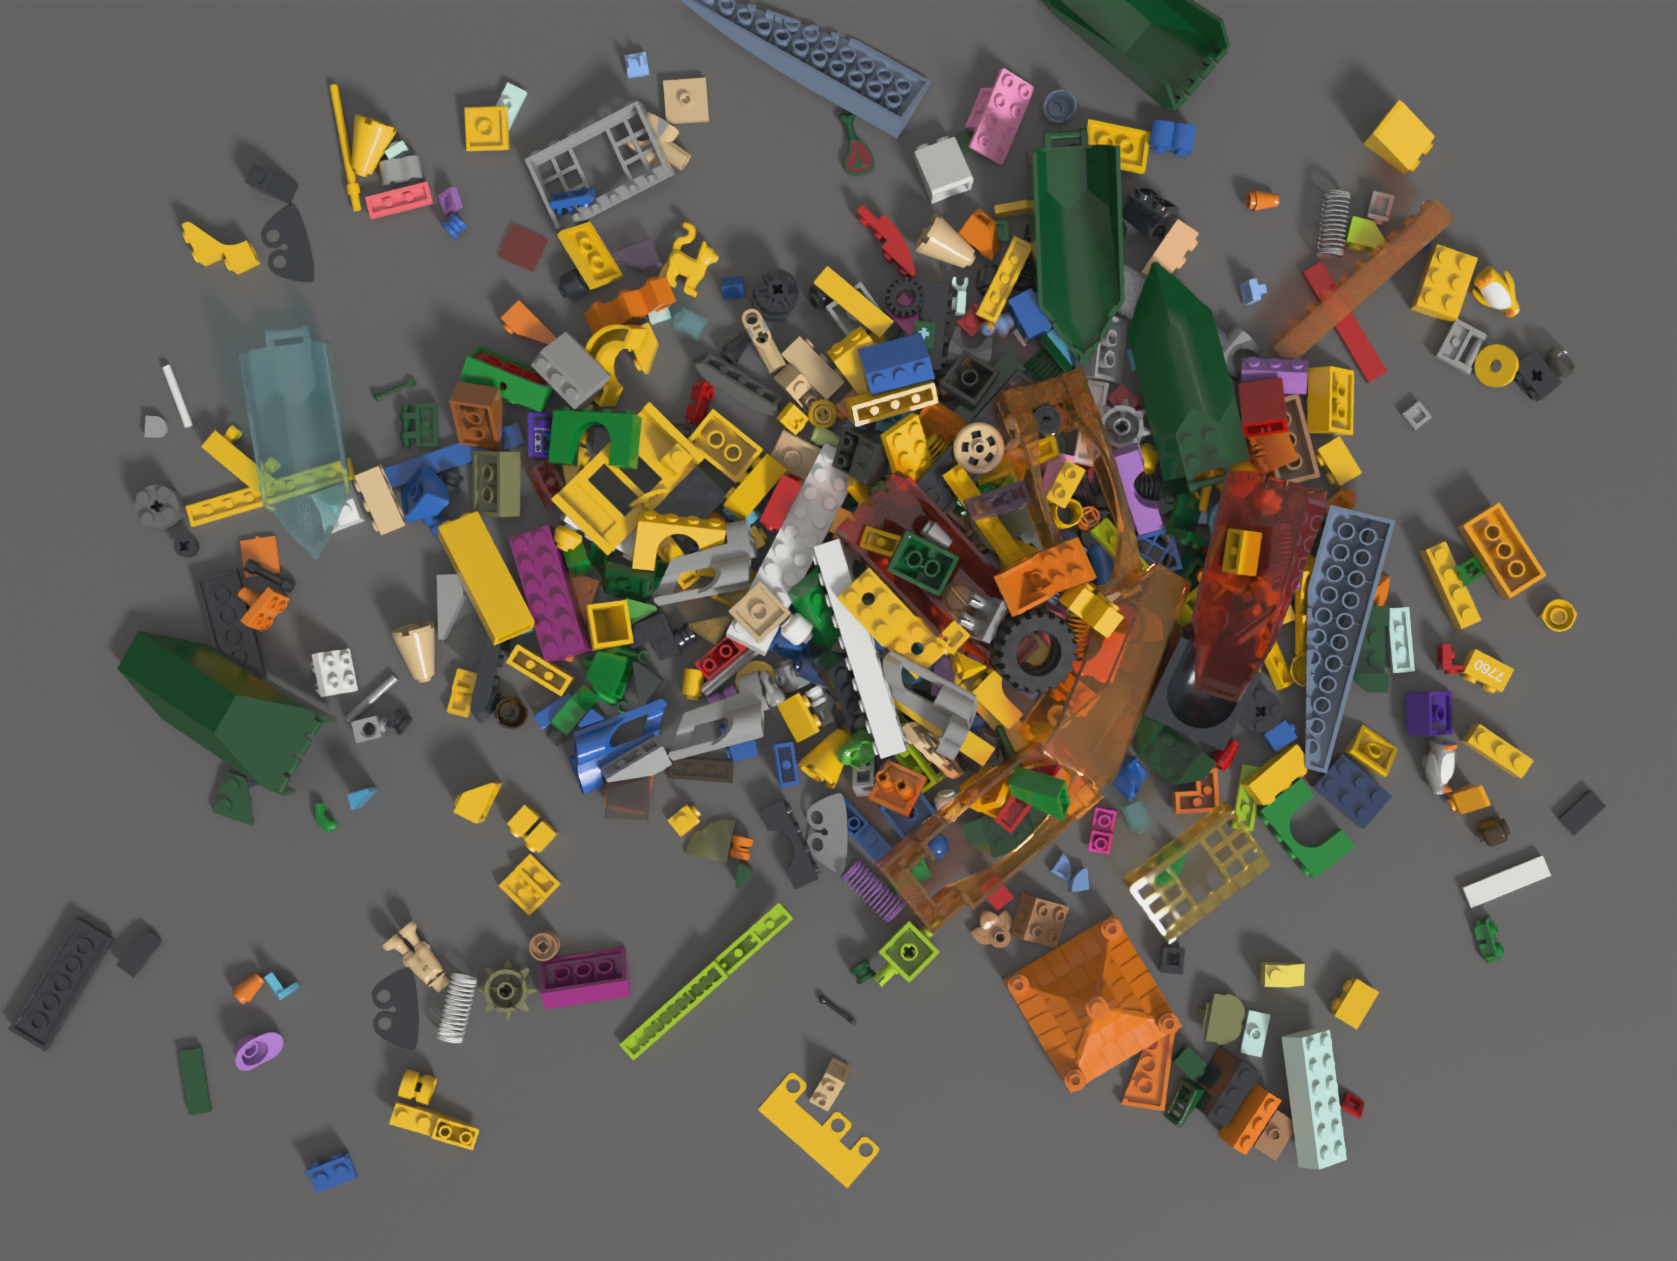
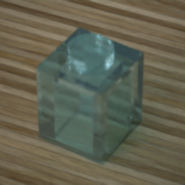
M683 308L681 312L677 311L672 323L675 324L674 329L698 341L707 324V319Z
M1138 799L1119 808L1129 831L1132 833H1143L1148 830L1147 826L1152 824L1142 800Z

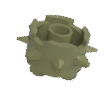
M506 959L504 966L497 971L487 967L485 971L488 975V980L484 986L477 988V991L484 993L485 999L488 1002L485 1010L488 1012L495 1008L496 1011L504 1013L505 1019H509L511 1012L518 1008L527 1012L529 1007L526 1000L530 993L537 991L536 987L530 985L529 978L527 977L530 969L526 967L520 970L517 967H512L509 959ZM506 985L512 988L509 994L506 993L507 990H503V987Z

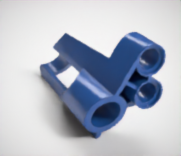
M659 699L574 732L575 754L569 756V761L577 776V781L583 795L604 787L601 771L599 770L600 767L649 738L658 736L667 702ZM648 714L641 737L614 747L611 737L620 725Z

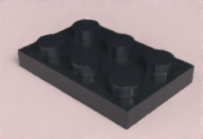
M696 466L664 498L654 511L661 515L672 513L679 517L696 516L700 519H706L726 499L724 497L726 493ZM675 534L682 542L689 537L684 534Z

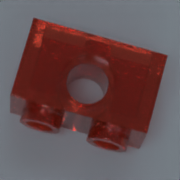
M549 458L530 467L526 471L545 509L555 505L551 499L565 487L554 464L548 462Z

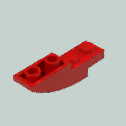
M862 205L857 210V221L864 228L868 226L873 231L872 235L880 243L882 241L885 242L881 247L882 257L890 264L893 262L898 267L897 271L904 278L909 277L911 280L912 278L914 279L915 269L907 244L898 229L885 214L877 219Z

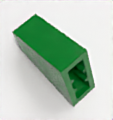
M1019 766L1016 767L1014 773H1011L1008 778L1007 784L1012 796L1063 821L1071 805L1065 780Z

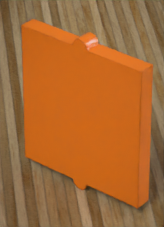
M256 536L255 539L240 541L243 567L250 558L260 563L259 566L275 574L281 573L276 536L263 538ZM244 570L245 578L259 576L256 573L252 575Z

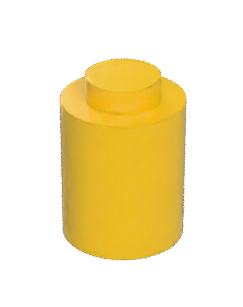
M684 668L681 694H685V699L698 700V696H703L700 688L704 685L705 676L700 670Z

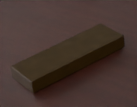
M669 757L672 765L668 768V778L733 783V761L682 758L673 761Z

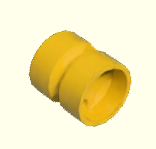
M407 1069L403 1076L398 1096L406 1099L414 1097L416 1102L428 1105L436 1086L437 1077L427 1074L420 1076L419 1072ZM419 1082L423 1083L420 1092H417Z

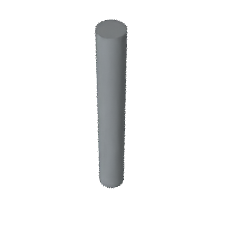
M394 674L389 676L345 716V719L351 724L398 681L397 677Z

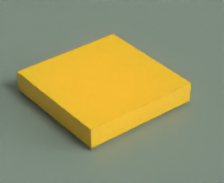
M508 106L464 107L466 151L510 150Z

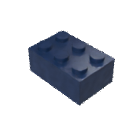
M1337 753L1332 758L1327 774L1320 772L1309 785L1358 828L1362 829L1366 828L1392 797V795L1342 753Z

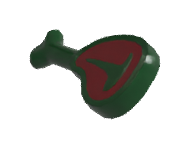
M841 113L838 120L844 124L849 140V153L845 158L844 168L850 176L868 174L875 167V160L869 147L856 137L853 126L856 115L853 113L849 115Z

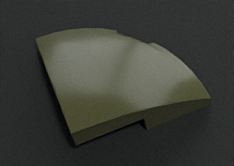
M722 819L713 821L701 831L698 830L689 841L685 854L727 863L736 820Z

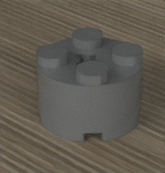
M150 485L137 493L135 512L143 524L165 530L174 527L179 522L184 513V503L181 496L173 489L163 485ZM159 503L163 504V507L159 509L160 511L156 509Z

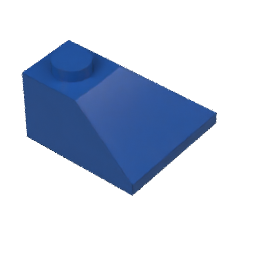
M424 463L418 467L400 490L404 521L406 522L436 516L443 508L447 507L450 500L447 486Z

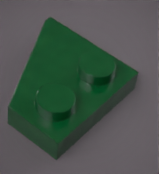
M1182 478L1172 479L1171 481L1161 480L1158 504L1162 516L1173 510V502L1178 493L1194 498ZM1152 482L1151 496H1152V491H1153L1154 482ZM1142 483L1141 496H1142V493H1143V490H1144V489H1143L1144 483ZM1147 483L1146 496H1147V491H1148L1149 483Z
M230 771L225 772L212 810L213 813L249 825L254 824L247 777Z

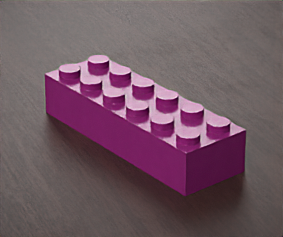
M546 525L511 537L509 542L529 610L535 621L534 627L544 661L554 663L590 651L592 648L563 551L556 547L558 542L554 541L555 527Z

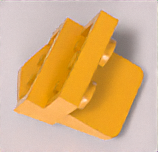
M991 765L976 769L975 774L970 775L960 784L962 804L996 818L1012 797L1007 782L1010 774L1014 773L1015 769L1009 766L996 770Z

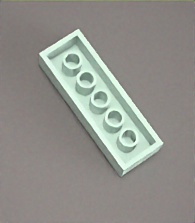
M1307 1029L1283 1036L1282 1044L1298 1168L1319 1170L1347 1160L1330 1030Z

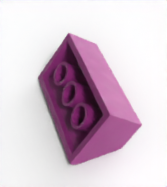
M618 947L553 957L548 961H540V991L545 1009L630 997L631 981L626 948Z

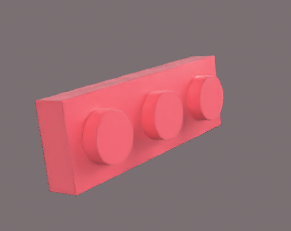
M428 182L365 197L371 219L434 204Z

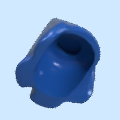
M1099 756L1093 761L1095 767L1128 801L1137 796L1147 777V770L1138 763V758L1135 756Z

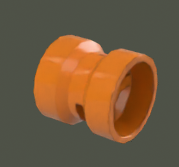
M1087 506L1082 509V518L1077 523V527L1082 531H1091L1100 521L1099 511L1092 506Z
M733 834V846L729 850L728 856L749 860V848L753 845L754 839Z

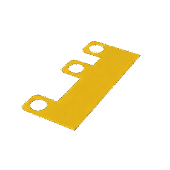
M795 1073L788 1074L758 1110L848 1188L878 1154L879 1147L868 1137H862L851 1150L844 1146L840 1140L851 1128V1122L841 1113L835 1112L823 1126L819 1124L795 1102L806 1089V1083ZM791 1079H796L800 1083V1089L796 1093H790L786 1088L787 1082ZM839 1118L844 1121L845 1128L843 1131L835 1132L832 1130L831 1123L834 1119ZM863 1143H869L873 1148L872 1154L868 1157H863L859 1153V1147Z

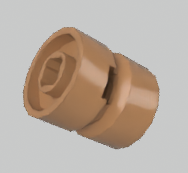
M550 930L539 932L530 941L529 950L531 955L536 960L548 961L560 950V938L555 932Z

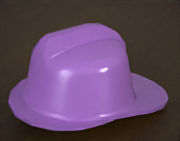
M267 1032L259 1036L251 1034L242 1037L233 1049L236 1055L235 1065L239 1070L249 1071L271 1060L282 1050L283 1038L276 1032Z

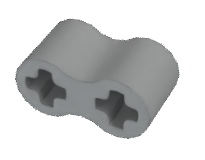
M406 156L379 162L383 185H396L423 179L419 156Z

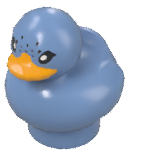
M1008 312L1000 313L995 324L990 321L984 322L980 327V331L984 336L993 335L1004 338L1008 335L1009 329L1014 327V321Z

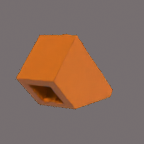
M979 208L970 216L958 234L968 244H972L978 249L983 257L992 260L1001 251L995 220Z

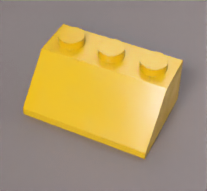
M1333 366L1308 368V397L1306 400L1308 406L1306 420L1308 432L1319 435H1353L1354 371Z

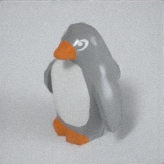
M1431 738L1429 739L1430 752L1424 756L1422 765L1425 767V775L1431 792L1436 795H1443L1444 793L1452 792L1448 781L1454 774L1457 760L1455 750L1457 743Z

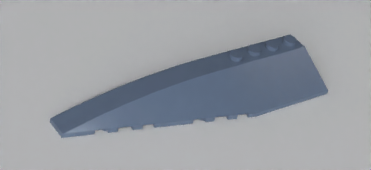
M681 0L699 16L759 59L895 138L905 128L931 84L930 80L856 39L850 38V40L841 38L840 34L833 31L831 34L820 31L818 26L812 24L811 26L803 25L800 20L768 9L764 12L756 9V5L750 3L744 5L735 2V0Z
M1334 505L1329 507L1307 589L1305 768L1326 774L1395 520Z

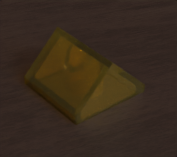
M731 615L691 623L688 624V627L712 644L717 645L730 627L733 617Z

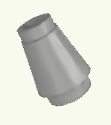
M929 520L919 533L923 536V539L944 550L953 541L936 521L932 522Z

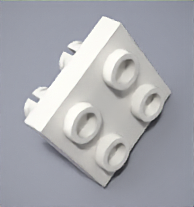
M350 649L312 654L313 661L311 666H314V668H311V670L316 674L317 682L315 687L319 689L315 690L320 694V697L358 691Z

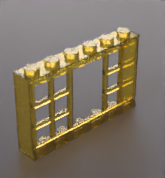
M1223 802L1217 805L1207 816L1199 819L1190 829L1182 832L1173 842L1165 845L1156 855L1148 858L1138 869L1130 872L1122 882L1159 933L1168 943H1171L1272 864L1235 810L1228 803ZM1232 818L1238 829L1227 837L1221 826ZM1215 830H1218L1224 840L1211 849L1204 839ZM1242 833L1248 844L1237 851L1231 841ZM1201 842L1227 881L1216 891L1211 892L1199 904H1196L1170 868V865ZM1225 845H1228L1234 855L1221 864L1215 853ZM1250 848H1253L1259 858L1247 865L1241 855ZM1238 859L1243 866V870L1231 878L1225 868ZM1166 869L1173 879L1159 888L1153 878ZM1150 882L1156 892L1143 901L1136 891ZM1174 884H1177L1183 894L1170 903L1164 892ZM1160 896L1167 906L1153 915L1147 905ZM1187 898L1193 907L1180 917L1174 907ZM1168 911H1171L1176 920L1164 930L1158 919Z

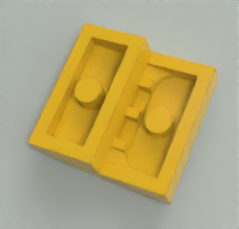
M529 854L498 887L530 916L558 888L560 883Z

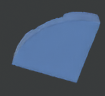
M1061 853L1050 871L1069 883L1072 876L1071 864L1068 858Z
M1080 868L1075 871L1074 876L1068 883V892L1089 890L1088 868Z

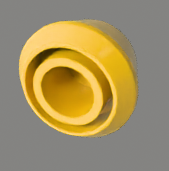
M825 399L815 401L808 411L809 421L818 428L826 429L831 427L837 419L835 405Z
M559 525L555 528L554 541L558 542L556 547L568 552L569 548L574 550L583 541L582 535L565 526Z

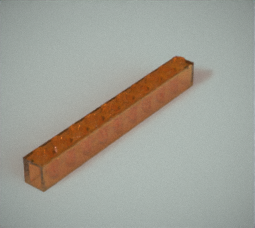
M1429 199L1420 206L1421 211L1417 215H1410L1403 222L1404 226L1399 231L1397 229L1392 231L1386 237L1388 240L1383 245L1378 244L1370 251L1371 256L1366 260L1363 258L1357 262L1352 273L1349 275L1347 273L1344 274L1337 281L1338 285L1333 290L1331 288L1327 289L1321 295L1322 299L1317 304L1312 303L1304 310L1305 315L1300 319L1297 317L1288 324L1289 329L1286 332L1278 333L1272 339L1273 343L1269 346L1280 359L1285 360L1299 359L1454 221L1455 218L1439 199L1432 201Z

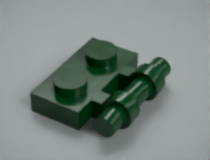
M402 404L401 413H399V420H402V432H400L402 448H411V439H416V447H439L438 404H415V412H410L409 404ZM410 420H415L416 432H410Z

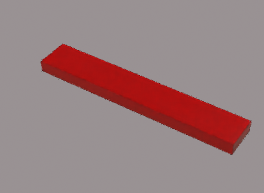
M1321 261L1304 271L1302 275L1365 381L1369 383L1386 373L1387 370L1323 262Z

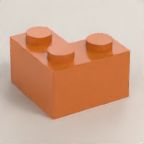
M1215 767L1204 780L1192 782L1193 790L1171 791L1172 809L1175 814L1220 812L1218 773Z

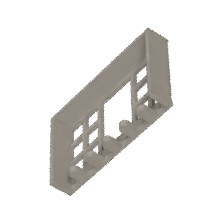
M632 100L623 105L624 108L606 113L604 115L605 118L587 123L585 125L586 128L580 131H571L567 134V138L561 141H552L548 144L549 147L542 151L541 149L535 150L529 154L530 157L524 159L557 230L561 231L571 228L675 175L644 109V105L639 101L635 102ZM639 114L645 128L634 133L628 119ZM624 122L630 136L616 142L610 128ZM606 131L629 182L598 198H594L593 202L586 207L574 206L573 215L567 213L559 217L557 209L551 210L549 204L551 195L546 184L559 178L565 192L590 187L573 148ZM648 133L653 147L642 152L637 137ZM632 140L638 154L624 160L619 147ZM569 151L574 165L561 171L555 157ZM656 151L662 165L651 170L645 156ZM641 159L646 173L633 179L627 165ZM551 160L557 173L543 180L537 166ZM577 169L583 183L569 189L564 175Z

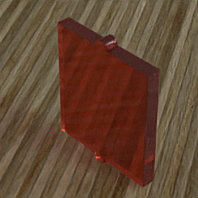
M513 224L508 237L504 239L505 244L499 257L534 272L539 259L543 257L542 252L548 240Z

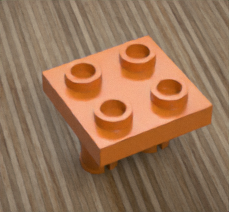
M244 587L239 591L238 597L249 605L250 609L240 621L248 627L263 632L272 625L275 616L284 611L290 598L270 587L262 595L256 590L251 591L248 587Z
M887 760L883 769L876 773L875 779L877 781L868 799L908 817L927 778L924 775Z

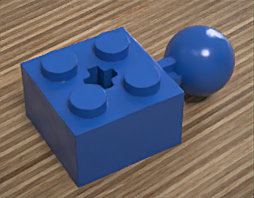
M921 792L913 806L914 810L912 812L914 815L912 817H906L882 805L878 807L905 843L916 834L920 836L923 840L921 844L922 852L927 858L939 860L947 854L949 850L947 838L941 833L932 832L928 827L929 824L940 816Z

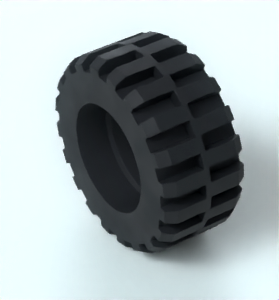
M1033 607L1013 617L1011 613H1008L1005 616L1006 621L1004 623L1000 622L998 626L999 629L993 639L994 644L989 645V652L993 654L990 659L991 663L996 667L995 671L1003 680L1019 691L1023 690L1030 694H1034L1037 691L1041 694L1046 693V688L1056 689L1058 687L1057 683L1059 681L1064 683L1068 679L1065 677L1068 672L1072 673L1075 668L1072 666L1073 661L1076 662L1078 654L1074 653V650L1078 649V642L1073 639L1076 636L1074 631L1069 628V624L1064 619L1042 607ZM1044 631L1048 634L1051 643L1048 657L1041 665L1035 668H1022L1018 664L1016 657L1020 641L1031 632Z

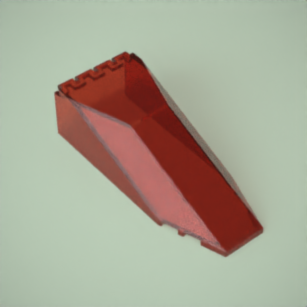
M899 470L892 473L882 483L887 488L886 491L879 486L867 498L872 504L870 507L863 502L851 514L856 520L853 522L847 517L835 531L847 546L940 639L944 636L942 632L955 620L942 603V593L939 597L885 570L891 559L890 557L859 547L866 526L901 537L904 531L907 530L923 538L919 533L929 520L932 522L936 521L953 540L946 551L960 557L945 587L953 581L962 580L972 585L982 597L985 595L1005 601L994 579V576L999 571L910 476ZM1033 632L1027 634L1017 647L1016 657L1020 666L1039 648ZM969 637L957 650V652L995 671L996 667L991 663L990 659L993 654L989 652V643Z
M1247 470L1226 472L1191 618V624H1194L1195 641H1192V645L1195 647L1196 664H1194L1195 688L1197 691L1232 702H1239L1275 645L1328 504L1326 499L1327 491L1309 487L1308 492H1306V485L1289 481L1287 489H1285L1286 480L1269 476L1265 483V474ZM1228 528L1262 533L1256 576L1222 572Z

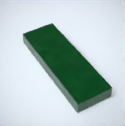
M202 1047L180 1050L179 1057L189 1115L211 1112L212 1106Z

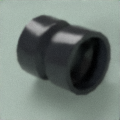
M1051 406L1038 408L1032 417L1034 433L1041 438L1051 435L1055 436L1058 433L1061 424L1059 412Z

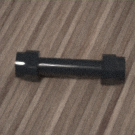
M250 558L246 562L243 570L252 575L258 574L281 586L280 589L288 593L293 591L296 582L288 577L284 579L259 566L260 563Z

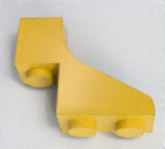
M191 222L181 224L184 229L182 235L188 244L191 243L193 247L191 253L197 263L200 262L206 267L225 258L224 263L228 270H232L236 274H241L261 264L252 244L247 240L236 245H224Z

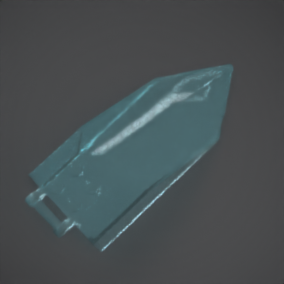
M302 325V328L280 331L265 330L266 348L238 352L262 504L278 518V522L301 547H304L312 555L313 559H318L351 493L342 407L331 340L311 342L309 325ZM303 336L304 343L282 346L274 345V340Z

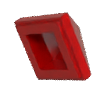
M1346 1091L1341 1108L1345 1113L1360 1119L1365 1102Z

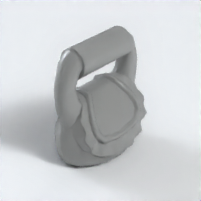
M762 672L760 679L766 687L765 698L767 704L773 707L785 701L787 698L785 692L777 683L773 682L770 672Z

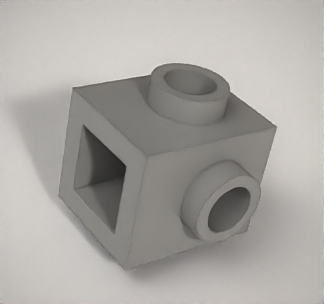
M791 658L780 662V667L773 670L776 683L785 693L795 691L810 684L809 681L795 675V671L792 670L793 662Z

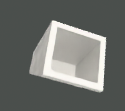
M949 136L938 139L937 143L929 146L926 143L916 148L914 159L931 204L971 190L973 177L955 137L949 138Z

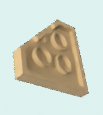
M910 722L902 727L904 731L903 736L909 744H913L929 761L938 766L947 777L954 779L964 773L955 759L952 761L934 751L939 743V737L918 722Z

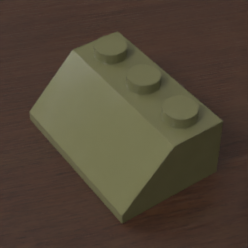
M473 450L472 513L478 511L480 516L492 517L520 516V452Z

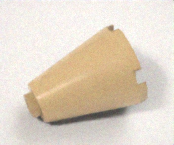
M936 213L929 221L932 225H929L922 231L914 251L964 268L966 265L970 267L976 258V255H974L975 250L941 215Z
M432 621L423 622L424 626L413 623L391 631V635L413 679L418 680L419 683L430 681L431 676L435 675V626Z

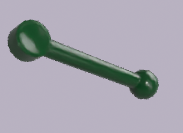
M411 378L405 384L382 393L377 392L374 394V399L380 401L386 395L406 387H415L416 381Z

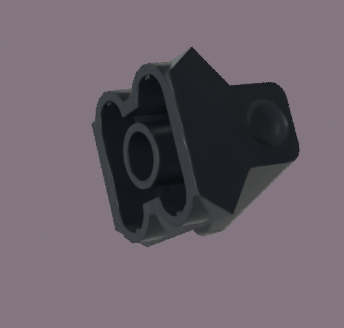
M1137 186L1128 194L1127 203L1122 209V218L1150 240L1161 239L1166 232L1165 221L1176 217L1179 208L1172 202L1162 198L1152 189L1145 186Z

